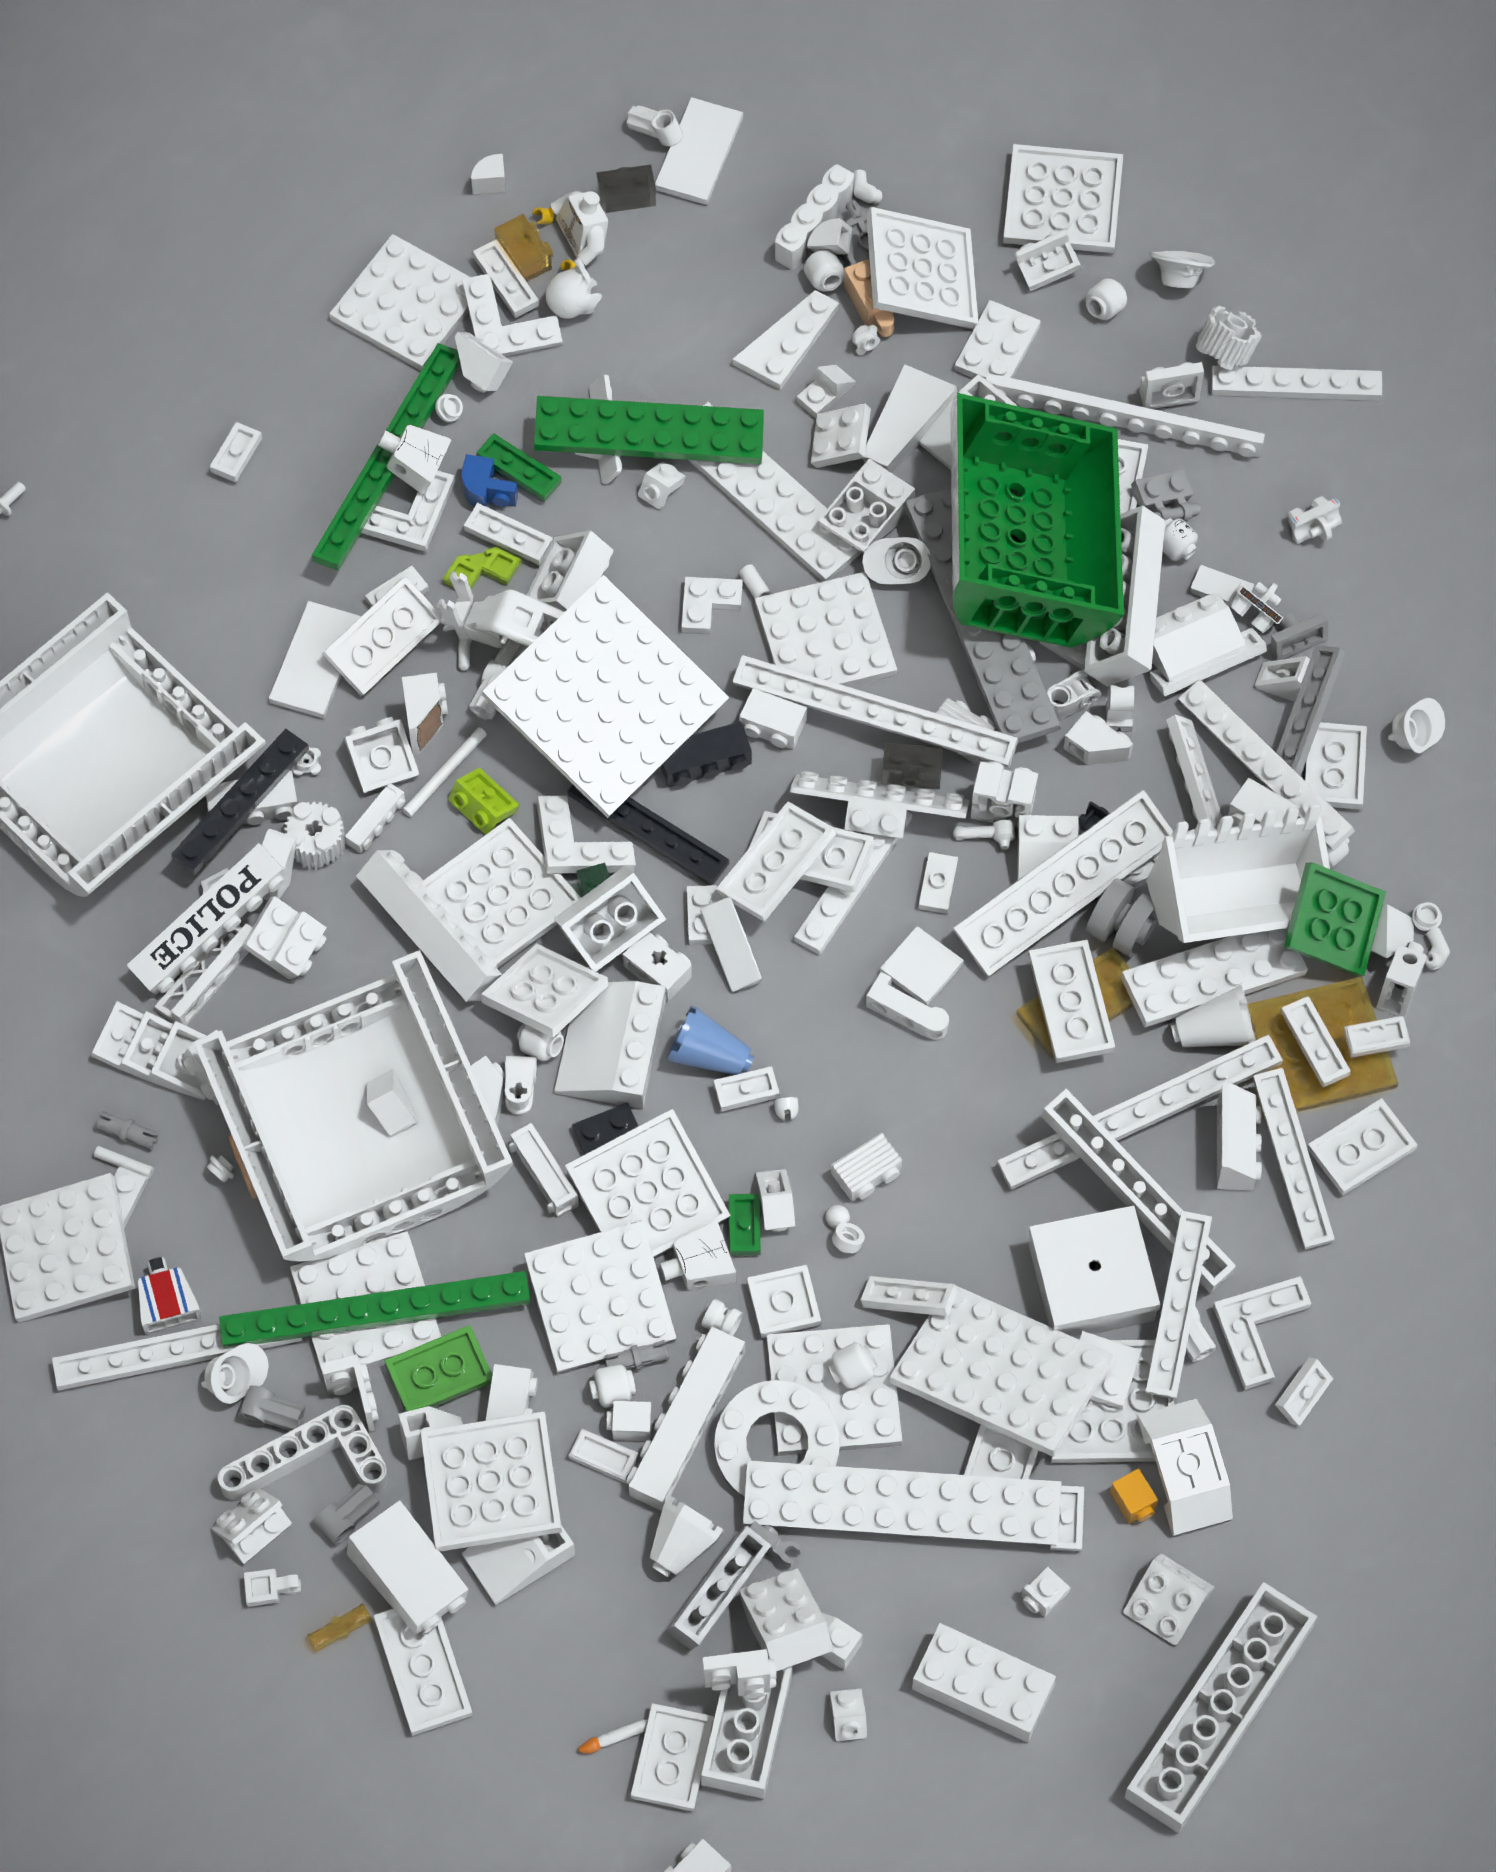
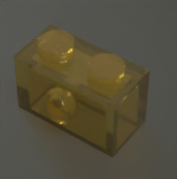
M524 214L494 228L495 240H498L526 282L552 270L551 258L554 256L548 242H542L537 226L533 221L529 222Z

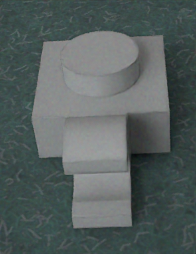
M754 1521L749 1527L771 1544L766 1554L772 1558L774 1556L777 1557L787 1567L793 1565V1560L787 1557L785 1553L789 1550H794L798 1554L802 1552V1546L796 1541L781 1542L777 1531L769 1525L761 1526Z

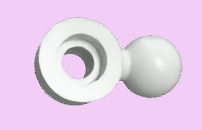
M831 1206L826 1212V1222L835 1229L832 1235L833 1244L844 1253L858 1252L865 1239L863 1231L856 1225L849 1223L850 1214L844 1206Z

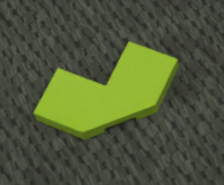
M498 547L486 549L485 552L470 556L469 554L457 556L443 577V584L454 589L449 576L452 571H455L458 577L460 573L467 577L471 590L482 574L507 586L521 566V559Z

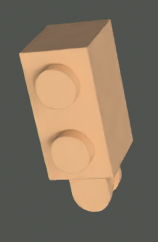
M870 258L844 268V288L864 324L867 326L875 325L878 328V334L882 337L892 335L894 331L893 312L873 308Z

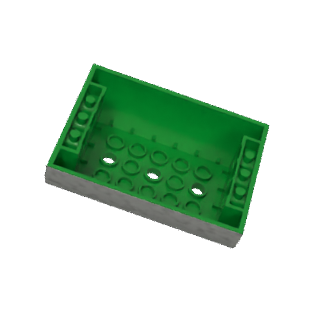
M956 393L950 414L953 607L956 617L961 625L1069 648L1101 636L1116 625L1124 616L1117 429ZM1009 489L1016 490L1021 497L1013 495ZM1010 535L1017 536L1022 543L1015 542Z

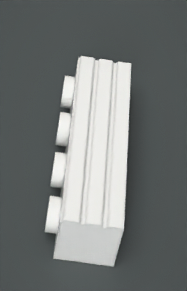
M389 783L346 834V845L359 853H362L364 849L367 850L372 844V839L381 834L386 822L389 823L393 819L395 811L404 806V792Z

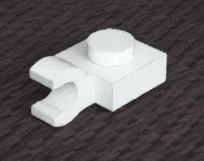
M276 1569L244 1573L246 1604L248 1607L280 1603L279 1593L297 1594L302 1592L301 1580L298 1578V1575L277 1577Z

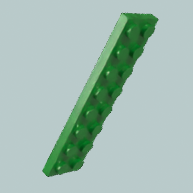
M537 396L534 450L762 464L764 410Z

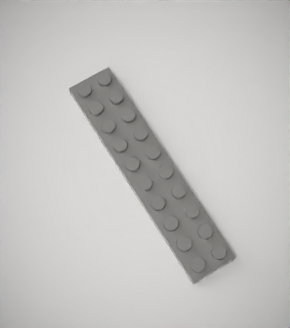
M951 487L906 500L905 507L918 539L925 543L930 550L928 557L932 573L998 732L1017 737L1018 743L1059 731L1060 722L1025 639L961 625L956 617L953 607Z

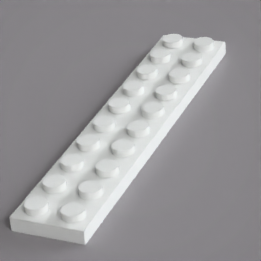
M747 1460L743 1524L752 1525L755 1521L760 1525L1058 1545L1061 1481Z

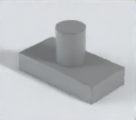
M1292 613L1283 615V619L1279 623L1283 630L1271 635L1272 655L1276 660H1282L1328 640V620L1323 613L1299 622Z

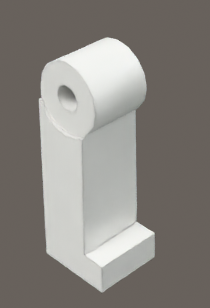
M881 972L867 994L866 1007L929 1039L939 1040L944 1038L949 1027L947 1012L939 1007L930 1008L891 987L892 977Z

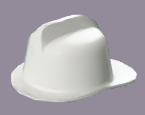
M901 537L876 540L864 552L862 562L864 571L870 579L880 584L918 582L927 575L931 568L928 557L930 550L925 543L916 538Z
M1425 698L1407 710L1398 713L1393 719V732L1388 736V739L1396 741L1399 747L1403 749L1413 750L1416 753L1424 752L1437 743L1443 735L1445 717L1440 704L1434 699Z
M245 1343L238 1345L223 1355L213 1358L207 1364L204 1375L205 1380L201 1382V1385L204 1388H208L222 1403L231 1404L246 1396L249 1386H261L265 1381L269 1367L267 1356L263 1349L256 1344Z

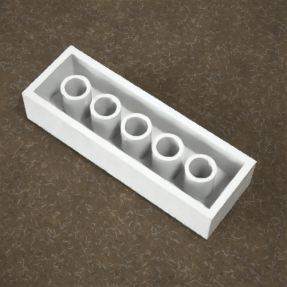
M1143 505L1120 514L1124 616L1110 630L1087 642L1084 672L1107 687L1148 672L1152 667L1165 520Z

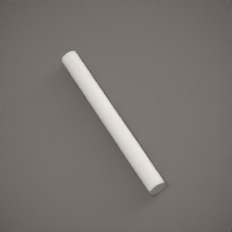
M478 727L402 809L408 817H412L487 736V733Z

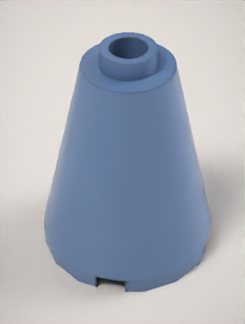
M691 1005L686 1013L687 1018L681 1024L666 1060L732 1075L740 1074L741 1071L748 1072L754 1056L749 1054L751 1048L700 1009Z

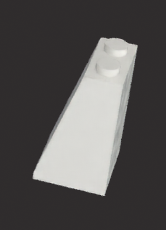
M400 1500L349 1536L347 1556L415 1634H418L423 1629L425 1632H429L441 1622L439 1618L448 1611L453 1614L466 1604L465 1599L469 1589L439 1550L435 1548L433 1542Z

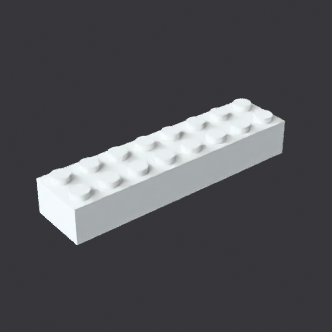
M1263 1582L1127 1787L1124 1798L1179 1834L1312 1631L1318 1616Z

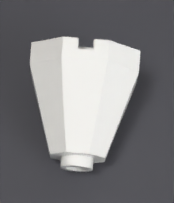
M669 1496L663 1506L650 1554V1559L655 1561L652 1568L666 1577L671 1572L677 1576L712 1547L724 1532L719 1526L713 1531L714 1525L712 1521L684 1503L679 1502L675 1506L674 1504L677 1500L672 1496Z

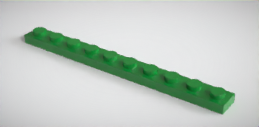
M437 343L386 431L400 437L407 425L423 429L435 408L436 400L443 395L461 364L458 350ZM377 444L312 553V562L339 571L395 476L386 467L392 455L391 452Z
M526 1271L224 1315L219 1316L223 1349H229L245 1343L263 1344L530 1304Z

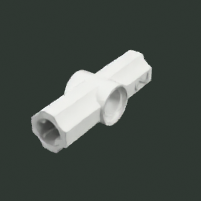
M507 639L496 659L491 660L487 664L482 676V684L469 705L470 710L477 717L484 720L493 719L497 710L481 694L527 649L526 646Z

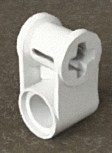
M1080 670L1069 678L1051 686L1047 692L1059 721L1092 706L1102 695L1099 689H1095L1087 679L1088 674L1084 670ZM1059 700L1064 704H1056L1053 701Z
M506 1056L505 1102L507 1110L513 1115H525L532 1108L537 1073V1057Z

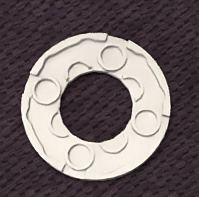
M784 1380L760 1382L737 1394L721 1414L715 1433L716 1458L726 1480L744 1497L747 1460L752 1461L747 1451V1435L754 1422L759 1417L770 1412H784L792 1415L804 1426L808 1435V1450L800 1464L836 1466L840 1450V1437L836 1420L824 1400L809 1388Z

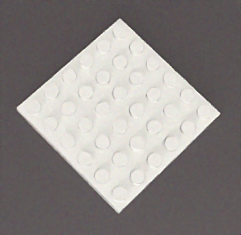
M604 575L481 694L607 818L729 698Z

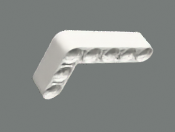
M340 1405L226 1465L220 1470L218 1481L225 1498L237 1501L242 1499L248 1492L261 1489L338 1447L341 1448L359 1482L367 1485L373 1493L383 1491L388 1485L389 1477L386 1465L356 1411L348 1405ZM341 1419H350L352 1421L351 1425L346 1428L337 1426ZM316 1433H321L325 1436L318 1443L309 1441V1438ZM358 1444H363L367 1447L360 1454L351 1452L352 1448ZM288 1448L297 1450L296 1454L289 1458L281 1455ZM259 1463L269 1465L268 1469L261 1473L253 1470ZM372 1470H378L382 1473L375 1480L366 1478L367 1473ZM231 1478L241 1479L240 1484L236 1487L226 1486L227 1481Z

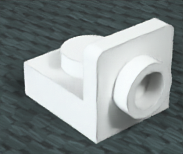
M1047 1567L1030 1585L1027 1583L1023 1587L1021 1597L1024 1598L1022 1601L1031 1612L1035 1614L1039 1612L1045 1618L1070 1592L1071 1587Z

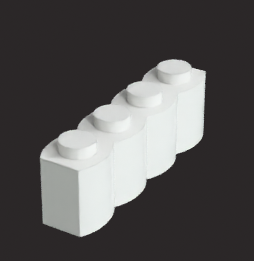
M838 164L831 167L825 173L822 184L816 186L809 193L807 203L801 205L794 212L791 223L785 225L778 232L775 240V261L791 270L798 267L804 261L807 250L810 249L807 247V243L813 230L824 221L836 219L838 211L844 209L846 204L851 201L853 197L854 173Z

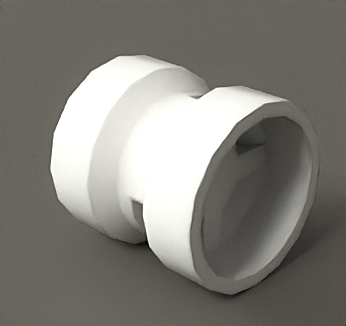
M714 1299L705 1313L702 1326L708 1330L714 1327L733 1336L740 1325L743 1312L735 1308L729 1310L723 1302Z

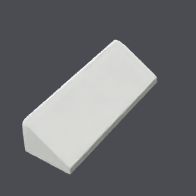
M731 897L724 898L700 909L731 992L733 993L760 983L762 980L761 974Z

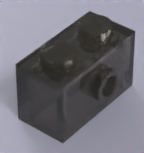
M651 164L596 172L597 193L604 213L656 206V187Z
M885 742L882 784L940 789L944 747Z

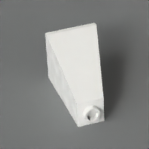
M904 364L868 440L865 458H863L864 463L871 459L889 472H892L920 445L919 441L953 400L956 393H958L957 387Z

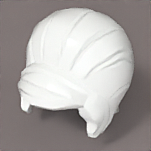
M579 258L574 260L575 267L554 276L546 289L547 305L560 318L570 319L580 314H591L595 311L597 303L602 298L600 293L591 294V288L596 286L597 282L590 278L583 260Z

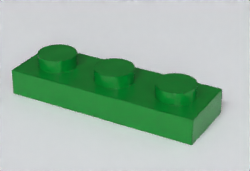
M495 433L476 452V456L493 458L495 471L512 482H516L517 485L543 502L549 498L562 482L560 475Z

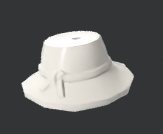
M1161 251L1148 254L1160 265L1162 283L1177 288L1195 287L1203 269L1215 265L1212 257L1194 252Z

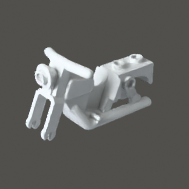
M455 571L451 572L449 579L458 596L456 603L454 604L449 600L448 604H446L444 599H440L437 604L443 615L440 623L444 624L443 631L455 630L458 635V666L462 671H466L470 667V644L472 640L496 648H502L507 639H511L528 648L551 626V621L555 622L565 613L511 589L488 596L484 601L473 603V594L467 577L462 573L458 577Z

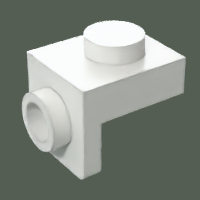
M661 462L645 473L638 496L657 509H661L664 507L668 495L683 485L686 476L677 471L674 466Z
M862 1689L830 1692L836 1741L866 1738L867 1723Z

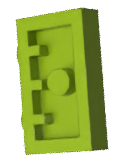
M480 767L457 779L448 798L449 802L485 835L495 829L497 823L517 813L520 806Z

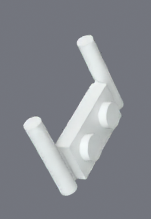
M97 1146L94 1152L95 1158L118 1166L114 1179L123 1226L125 1228L148 1180L153 1174L154 1167Z

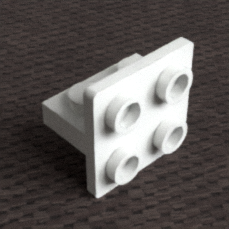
M259 1488L245 1494L241 1499V1503L233 1510H228L221 1514L212 1530L223 1538L239 1561L245 1564L289 1527L292 1522L281 1509L282 1503L279 1499Z

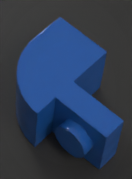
M466 454L462 468V483L464 496L469 504L474 508L477 503L487 507L488 502L501 507H516L518 500L517 483L494 479L495 467L493 458Z

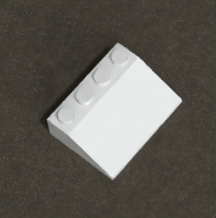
M639 981L608 982V987L569 1022L554 1094L616 1105L628 1102L630 1107L643 1109L666 1004V986Z

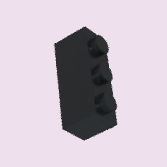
M742 722L694 734L661 765L668 788L673 786L683 787L694 780L701 778L711 779L722 772L730 770L740 771L751 765L752 750Z

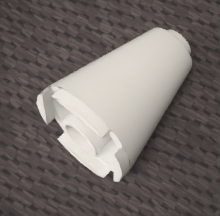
M1242 986L1236 987L1176 1017V1024L1171 1025L1175 1043L1181 1041L1182 1047L1245 1046L1256 1041L1255 1032L1252 1030L1249 1007Z

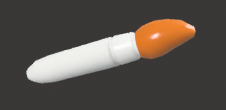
M648 1720L636 1721L607 1732V1734L605 1733L598 1738L592 1737L579 1746L578 1751L583 1754L595 1753L601 1747H606L646 1731Z

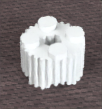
M1218 305V307L1215 306L1199 333L1196 348L1201 353L1209 354L1214 359H1218L1217 363L1222 368L1232 370L1234 365L1242 366L1248 363L1262 335L1254 327L1256 322L1251 316H1247L1245 312L1242 313L1240 311L1234 315L1232 312L1224 311L1225 307Z
M309 802L297 804L293 812H290L291 817H287L284 832L297 838L294 853L296 861L298 863L301 862L303 868L308 866L309 870L312 867L317 870L318 867H323L324 863L329 865V861L334 862L335 857L339 858V855H343L346 844L343 821L337 809L332 806L328 808V804L324 806L322 802H319V804L313 802L311 805Z

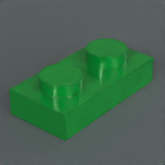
M729 1194V1213L731 1215L729 1217L730 1256L761 1255L759 1194Z

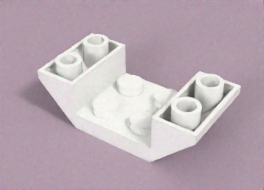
M1193 1399L1136 1415L1145 1445L1151 1444L1168 1503L1164 1505L1172 1536L1232 1520L1230 1483L1212 1424L1198 1400Z

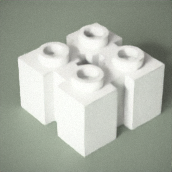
M980 761L973 791L971 819L994 823V820H1010L1014 822L1015 828H1018L1019 815H1032L1038 773L1023 767L1016 768L1014 772L1004 770V766L998 762L991 761L986 763Z

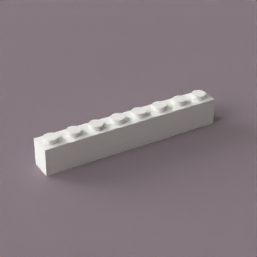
M1065 1089L1044 1108L1041 1117L1127 1207L1135 1206L1137 1218L1173 1254L1180 1215L1183 1210L1088 1110ZM1208 1237L1199 1283L1209 1293H1212L1233 1273L1236 1265Z

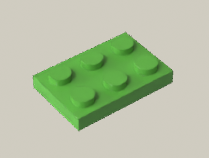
M471 1325L384 1360L406 1412L427 1406L437 1407L492 1383V1372Z

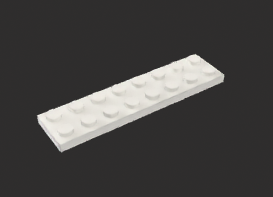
M707 402V403H706L705 405H703V406H712V405H711L709 402ZM764 451L762 453V464L688 460L822 582L832 580L862 554L861 551L818 523L819 518L827 508Z
M1141 790L952 929L983 973L988 977L1105 892L1114 879H1123L1160 852L1165 836H1171L1173 830L1146 792Z

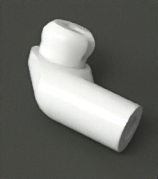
M855 170L853 172V192L855 197L869 204H878L882 200V192L876 189L875 186L867 183L866 171Z
M1440 928L1431 929L1426 933L1432 948L1428 955L1425 954L1427 956L1425 965L1431 970L1441 968L1450 954V949Z

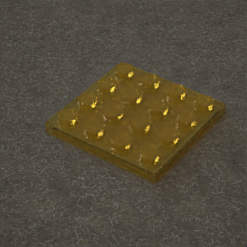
M1362 977L1247 1004L1256 1040L1269 1035L1283 1059L1281 1065L1268 1071L1283 1067L1296 1112L1398 1087V1080L1388 1051L1350 1057L1343 1031L1344 1027L1377 1021ZM1307 996L1312 1001L1351 1071L1350 1076L1326 1087H1322L1281 1014L1282 1007Z

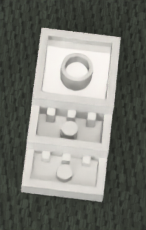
M117 1001L90 1056L117 1069L176 1092L202 1100L206 1098L201 1090V1082L196 1075L193 1076L187 1071L183 1063L184 1058L182 1057L187 1048L194 1044V1041L206 1037V1035L177 1021L172 1024L147 1011L145 1014H142Z

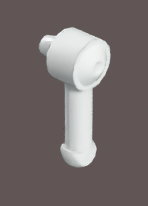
M999 820L994 822L993 826H957L953 831V836L958 841L975 838H993L999 843L1001 849L1006 850L1009 848L1010 842L1015 839V824L1010 820Z

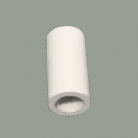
M747 565L739 571V576L754 599L771 594V591L754 565Z

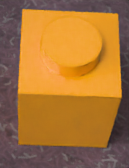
M1139 1468L1112 1482L1110 1494L1129 1524L1136 1520L1143 1522L1155 1514L1154 1510H1156L1158 1499Z

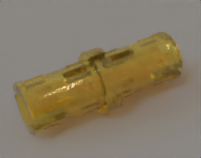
M361 1603L340 1617L335 1615L331 1618L330 1623L307 1634L315 1651L319 1652L322 1648L340 1638L345 1640L349 1637L348 1634L371 1622L372 1618L365 1605Z

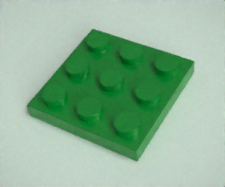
M1305 863L1283 948L1354 976H1365L1386 891L1316 863Z

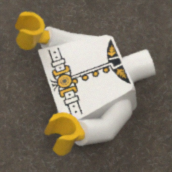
M574 191L552 202L550 208L537 207L533 210V215H542V219L536 222V224L549 225L554 220V214L557 215L556 221L576 258L583 260L585 265L589 264L597 255L603 253L608 218L599 204L600 198L597 193L592 191L585 193ZM566 259L562 262L560 268L566 271L575 267L576 264L574 261Z

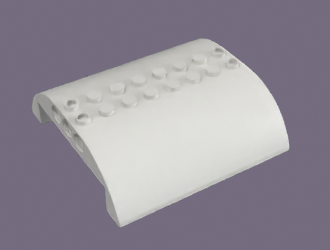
M107 592L0 681V829L58 884L77 896L86 897L260 750L266 742L246 722L239 728L236 727L131 628L127 610Z
M420 950L392 961L393 975L228 1042H226L222 1030L193 1042L282 1257L285 1260L314 1261L330 1258L366 1245V1243L411 1229L444 1215L474 1199L498 1182L513 1165ZM394 1069L418 1123L391 1137L367 1105V1083Z

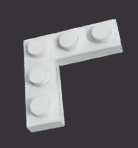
M490 274L462 279L474 336L503 356L563 345L557 315L502 326Z
M437 470L424 494L417 493L408 515L376 506L361 533L426 552L454 486L455 475Z
M538 796L537 809L547 874L616 873L624 866H627L632 872L635 871L636 863L632 842H574L567 796Z
M1301 1276L1214 1302L1215 1314L1244 1390L1274 1381V1373L1255 1325L1311 1307V1301Z

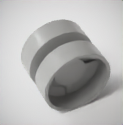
M1116 878L1107 887L1095 906L1088 921L1086 933L1105 942L1117 931L1113 948L1131 958L1152 934L1157 923V915L1152 898L1144 893L1131 905L1135 888Z

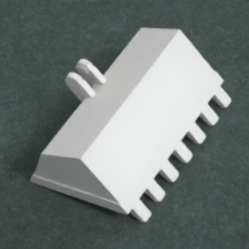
M1319 804L1310 805L1304 818H1298L1299 810L1297 807L1288 808L1282 821H1276L1277 813L1275 810L1266 811L1260 824H1254L1255 815L1253 813H1246L1243 815L1238 827H1232L1233 818L1231 816H1224L1221 818L1216 830H1210L1211 822L1209 819H1201L1193 833H1187L1189 828L1187 822L1177 823L1172 835L1165 836L1160 852L1146 881L1159 925L1177 935L1178 939L1183 943L1289 928L1305 863L1313 862L1330 869L1322 818L1319 816L1321 810Z

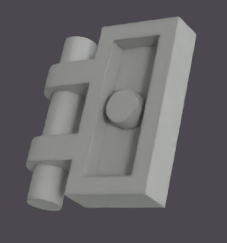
M1184 469L1137 479L1131 484L1139 507L1143 505L1147 509L1151 508L1153 513L1165 521L1169 518L1173 520L1177 518L1188 520L1192 518V515L1200 514L1201 512L1198 503L1189 504L1186 502L1194 494ZM1173 503L1174 506L1172 509L1164 507L1165 504Z

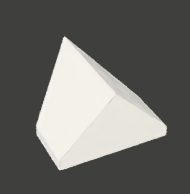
M1388 904L1382 906L1371 951L1389 958L1396 954L1399 946L1406 947L1407 943L1413 942L1414 923L1412 917Z

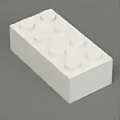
M939 1623L913 1678L912 1690L1028 1743L1054 1688L1056 1676Z
M792 1666L776 1671V1687L770 1688V1692L764 1693L765 1695L760 1698L748 1699L745 1695L738 1696L737 1684H731L730 1688L721 1690L701 1774L702 1786L761 1799L765 1798L791 1683Z

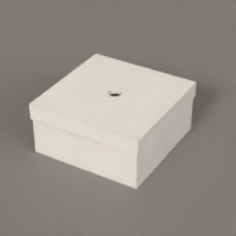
M1135 1206L1029 1226V1249L1049 1327L1069 1336L1078 1337L1081 1336L1082 1331L1093 1334L1155 1321L1157 1310L1160 1309L1161 1304Z

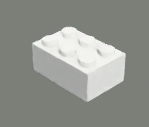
M627 866L622 867L553 918L586 965L595 972L666 920L638 878Z
M798 1568L739 1589L746 1619L761 1649H767L768 1659L775 1660L776 1671L834 1651L826 1620Z

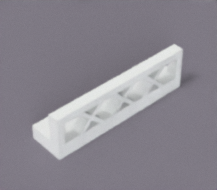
M247 923L243 927L238 925L233 930L236 933L235 937L226 947H224L223 939L229 932L223 933L218 938L219 943L217 944V946L220 944L221 948L215 947L208 953L204 951L197 957L196 965L178 978L155 1005V1010L171 1022L177 1021L187 1026L249 953L242 945L252 927ZM218 955L212 964L205 969V960L209 956ZM200 976L187 991L186 982L192 977ZM181 999L171 1011L166 1008L171 1000Z

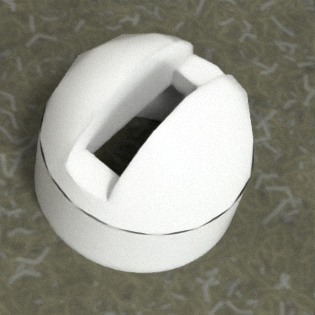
M786 1097L774 1100L776 1115L780 1119L785 1120V1114H790V1119H794L799 1111L798 1098Z

